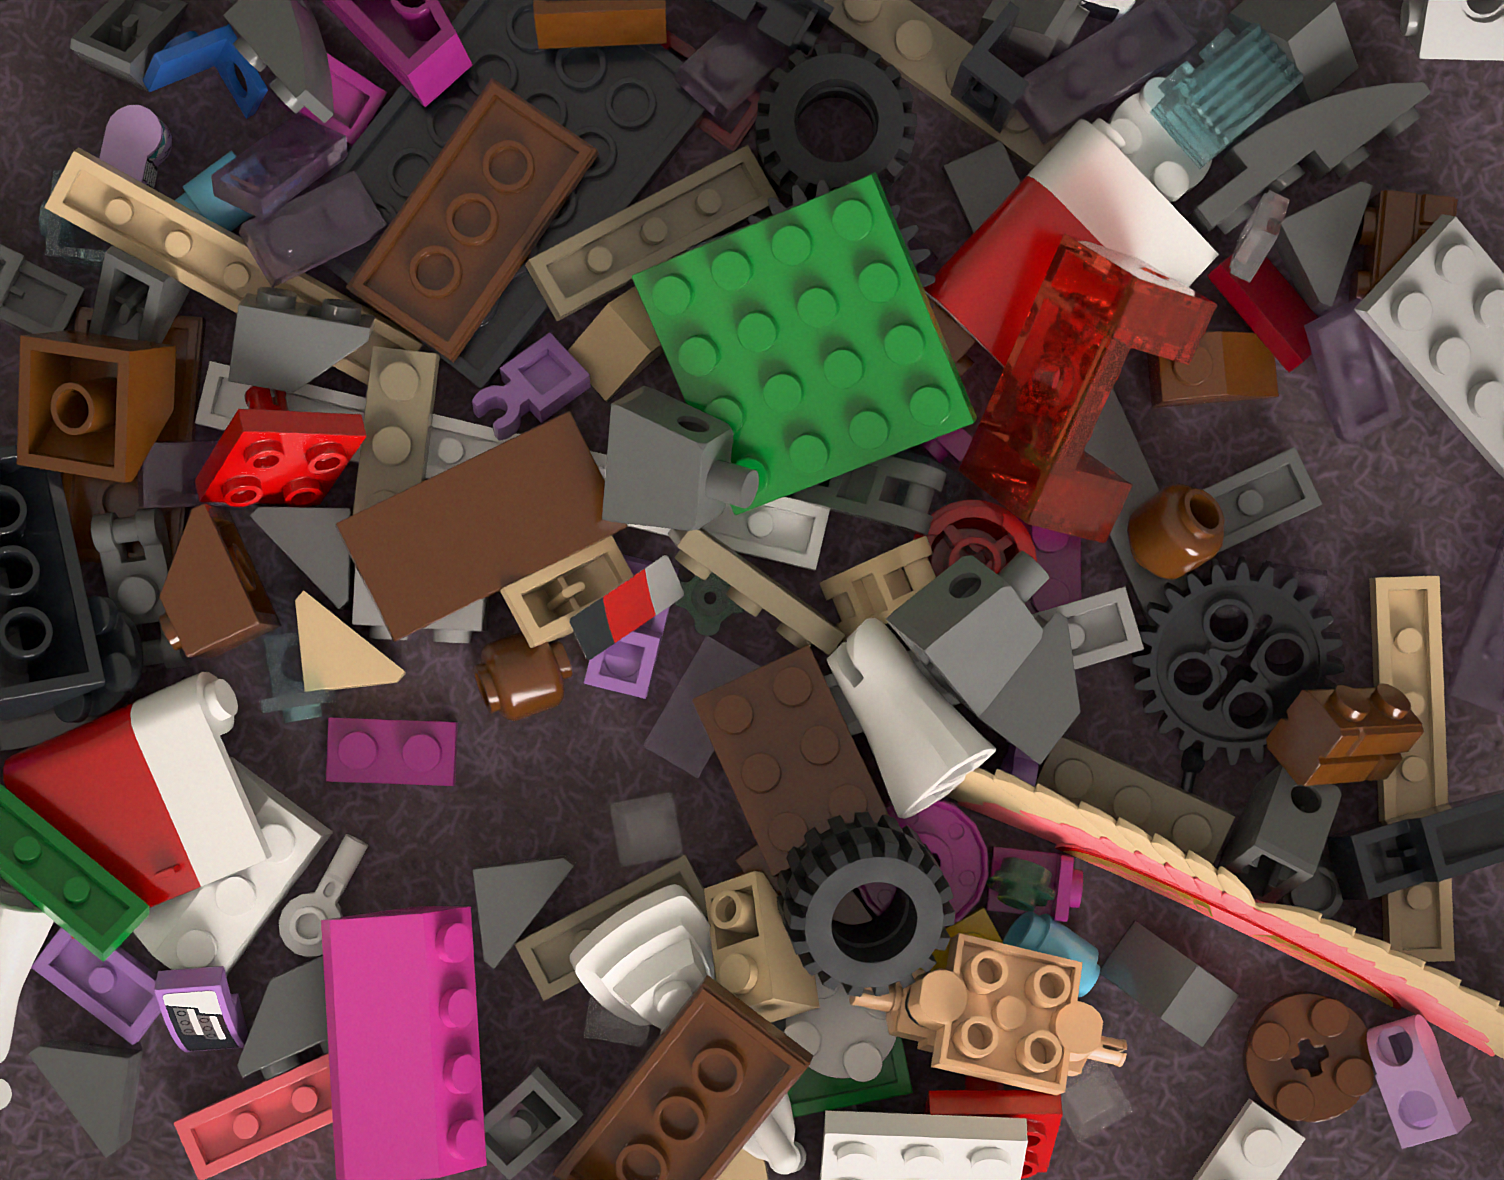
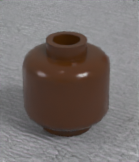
M1180 483L1167 486L1139 505L1130 515L1127 535L1131 553L1142 567L1158 577L1172 580L1186 576L1189 572L1213 558L1222 547L1225 521L1223 511L1218 502L1204 490Z
M522 631L486 644L481 650V663L473 666L476 685L489 713L492 714L499 711L505 719L511 721H518L559 705L564 698L565 688L563 680L573 676L569 658L560 641L551 644L546 642L530 648Z

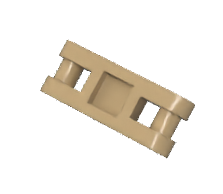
M926 536L894 548L819 583L826 601L833 599L842 621L836 625L845 634V637L842 639L843 642L866 619L876 618L884 624H888L886 618L893 611L936 578L928 559L929 556L933 555Z

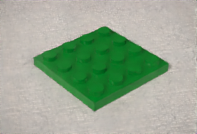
M876 172L632 275V279L686 404L728 423L734 432L731 463L754 469L758 472L759 485L752 504L748 508H741L730 504L735 516L973 424L977 419Z

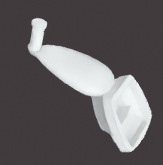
M676 884L656 890L617 911L596 927L570 954V962L578 978L588 992L603 1007L617 1017L640 1026L653 1024L661 1029V1033L707 975L716 981L709 931L711 927L693 898L684 888ZM788 1092L742 1148L754 1157L768 1161L770 1167L779 1174L799 1171L806 1162L804 1147L794 1141L795 1125Z

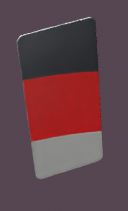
M667 555L662 556L570 618L569 623L588 660L593 659L684 596V590Z

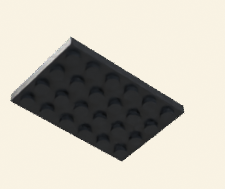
M469 0L451 24L473 65L426 107L402 84L283 232L348 284L491 78L595 147L599 155L586 171L581 181L552 220L455 362L453 363L422 342L481 390L491 385L499 375L500 367L511 360L550 311L525 266L527 261L634 205L720 98V91L660 44L539 49L533 0Z

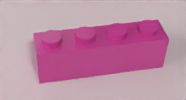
M417 906L321 920L336 1180L431 1179L487 1166L471 906Z

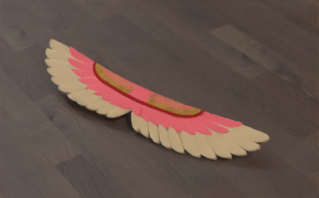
M978 767L966 774L964 780L946 795L957 800L960 806L1055 843V848L1121 876L1266 943L1399 1011L1403 1007L1414 1014H1419L1430 1023L1488 1055H1497L1504 1059V1007L1499 1006L1500 1001L1481 992L1461 986L1459 978L1425 965L1426 961L1390 949L1391 944L1386 941L1355 933L1356 928L1353 926L1321 918L1322 913L1286 904H1275L1276 902L1267 903L1258 899L1255 900L1249 889L1235 874L1225 867L1220 866L1217 870L1208 860L1191 850L1185 855L1176 845L1157 833L1152 838L1135 824L1121 817L1116 821L1111 815L1083 801L1078 806L1041 784H1037L1034 787L1024 780L1000 769H997L994 775Z

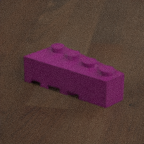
M321 0L424 107L429 105L473 65L438 0Z

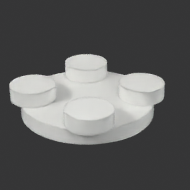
M1164 77L1150 79L1141 88L1139 93L1127 98L1114 111L1108 122L1126 143L1120 151L1169 202L1178 200L1204 178L1210 168L1212 159L1224 149L1226 144V136L1221 126L1214 121L1205 120L1194 105L1179 96L1175 84Z
M816 973L815 979L820 1008L787 1017L786 1029L783 1033L813 1054L812 1061L808 1067L829 1077L852 1078L859 1082H867L874 1079L881 1071L882 1061L891 1051L897 1037L889 1035L886 1012L850 1005V995H847L842 983L833 991L822 985Z

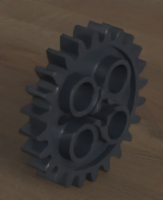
M1239 556L1235 564L1234 573L1225 574L1216 558L1211 560L1210 578L1202 580L1195 570L1187 574L1189 588L1184 591L1167 582L1164 585L1166 596L1170 602L1167 607L1154 602L1148 603L1147 612L1157 624L1156 626L1137 625L1141 641L1150 645V647L1132 653V663L1150 669L1134 676V685L1137 690H1154L1142 701L1145 714L1161 710L1165 711L1157 724L1158 731L1161 734H1165L1179 727L1181 731L1178 738V747L1182 751L1190 747L1197 739L1202 742L1203 760L1209 761L1217 748L1221 747L1226 748L1230 765H1236L1240 750L1246 748L1250 749L1257 764L1263 763L1264 745L1267 744L1266 738L1281 718H1289L1287 710L1302 690L1334 689L1337 687L1335 683L1326 678V675L1342 673L1345 670L1342 659L1326 655V653L1343 646V642L1339 633L1321 632L1334 621L1330 609L1310 612L1319 599V595L1313 587L1301 592L1297 596L1294 594L1298 585V577L1295 572L1290 571L1277 583L1273 581L1274 568L1271 561L1266 560L1257 575L1249 574L1245 557ZM1224 605H1233L1245 612L1243 622L1237 628L1230 631L1216 629L1209 622L1212 614ZM1264 614L1270 615L1272 617L1270 623L1257 634L1255 639L1253 638L1247 647L1246 652L1250 666L1246 668L1242 665H1236L1228 675V679L1221 689L1220 697L1214 706L1210 708L1203 705L1204 700L1217 689L1219 684L1221 685L1228 671L1224 657L1227 654L1235 658L1240 656L1246 648L1259 618ZM1279 639H1289L1295 641L1300 646L1297 656L1285 664L1270 662L1265 657L1267 648ZM1197 658L1210 666L1208 674L1196 683L1181 681L1175 675L1177 666L1187 659ZM1244 692L1256 693L1264 699L1262 707L1250 716H1240L1229 709L1231 701L1237 695Z

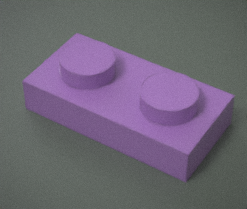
M60 928L31 966L32 969L132 1045L139 1042L161 1013L154 991L157 974L120 946L103 962L76 939H72L71 935L63 928Z

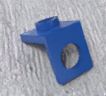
M230 24L200 36L196 31H189L175 37L166 44L162 51L153 55L143 78L146 88L149 92H152L215 66L246 119L256 113L268 91L257 69L233 45L238 38ZM234 63L239 67L245 78L247 92L243 89L236 76Z

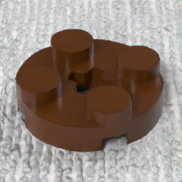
M1307 991L1289 993L1268 1003L1261 1009L1253 1021L1254 1024L1248 1032L1247 1042L1245 1041L1243 1050V1065L1247 1080L1255 1094L1265 1104L1288 1120L1321 1122L1333 1119L1353 1107L1359 1098L1372 1087L1374 1073L1372 1069L1373 1062L1367 1044L1368 1030L1354 1011L1333 997ZM1308 1039V1042L1313 1047L1323 1046L1325 1050V1056L1318 1060L1319 1070L1312 1074L1305 1067L1294 1068L1291 1060L1300 1054L1298 1043Z

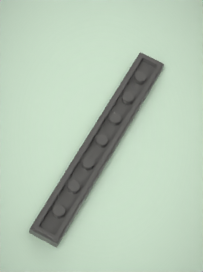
M1000 141L945 164L942 168L971 234L976 231L1020 183L1007 151ZM1106 375L1062 423L1056 419L1055 421L1147 625L1156 626L1157 623L1147 612L1148 603L1154 602L1166 607L1170 604L1164 590V585L1167 582L1177 586L1182 591L1189 588L1187 575L1172 580L1156 576L1142 567L1131 553L1127 535L1129 517L1139 505L1158 493L1159 488L1108 375Z

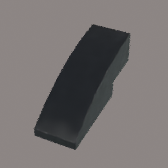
M1504 789L1408 813L1328 836L1326 841L1342 899L1370 900L1420 883L1440 882L1503 862Z

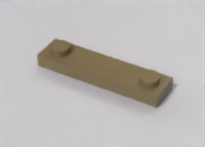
M746 145L534 256L527 261L525 266L556 321H559L633 281L632 275L692 250L747 221L750 215L756 216L770 209L769 198L773 197L778 201L779 199L750 147Z

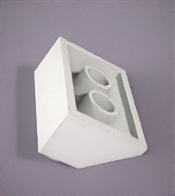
M230 757V760L272 857L149 908V916L133 932L152 956L171 970L224 966L227 977L333 833V831L233 757Z

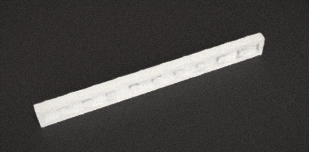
M210 361L195 423L200 426L225 431L238 409H248L244 395L252 385L229 382L230 366ZM305 384L294 393L286 392L289 411L361 414L364 423L366 398L309 384ZM270 389L271 396L274 397L273 389ZM433 414L426 479L521 434L515 433L511 437L499 441L494 436V430L491 427ZM361 445L350 461L359 463ZM590 451L605 480L607 455ZM782 497L735 516L730 504L726 503L723 513L702 528L737 553L815 571L830 510L800 500ZM627 524V527L668 536V532L671 530L668 528Z

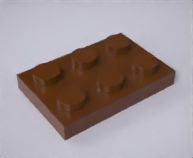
M809 645L691 699L774 878L779 876L780 870H791L786 856L793 846L801 850L807 846L803 836L813 827L820 834L830 829L827 819L841 815L845 824L854 823L855 812H869L873 821L877 824L882 814L889 816Z

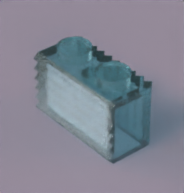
M1252 23L1236 37L1228 28L1225 29L1199 53L1200 57L1205 61L1202 65L1194 69L1186 61L1158 86L1165 96L1150 113L1199 169L1203 168L1215 156L1258 122L1303 81V73L1295 71L1294 63L1287 61L1286 53L1278 51L1277 43L1270 42L1269 34L1261 32L1260 24Z

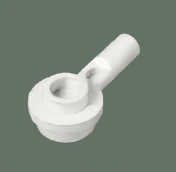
M346 834L315 892L299 895L290 900L282 910L279 919L280 936L285 945L295 954L305 957L323 954L321 920L343 917L338 901L368 848V845L358 838Z

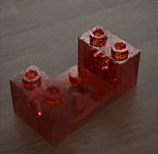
M1064 233L958 471L1028 525L1106 543L1133 485L1084 451V448L1092 436L1093 429L1113 385L1120 375L1125 359L1130 349L1134 348L1189 365L1205 334L1217 304L1139 258ZM1058 370H1060L1059 381L1054 389L1052 387L1053 380Z

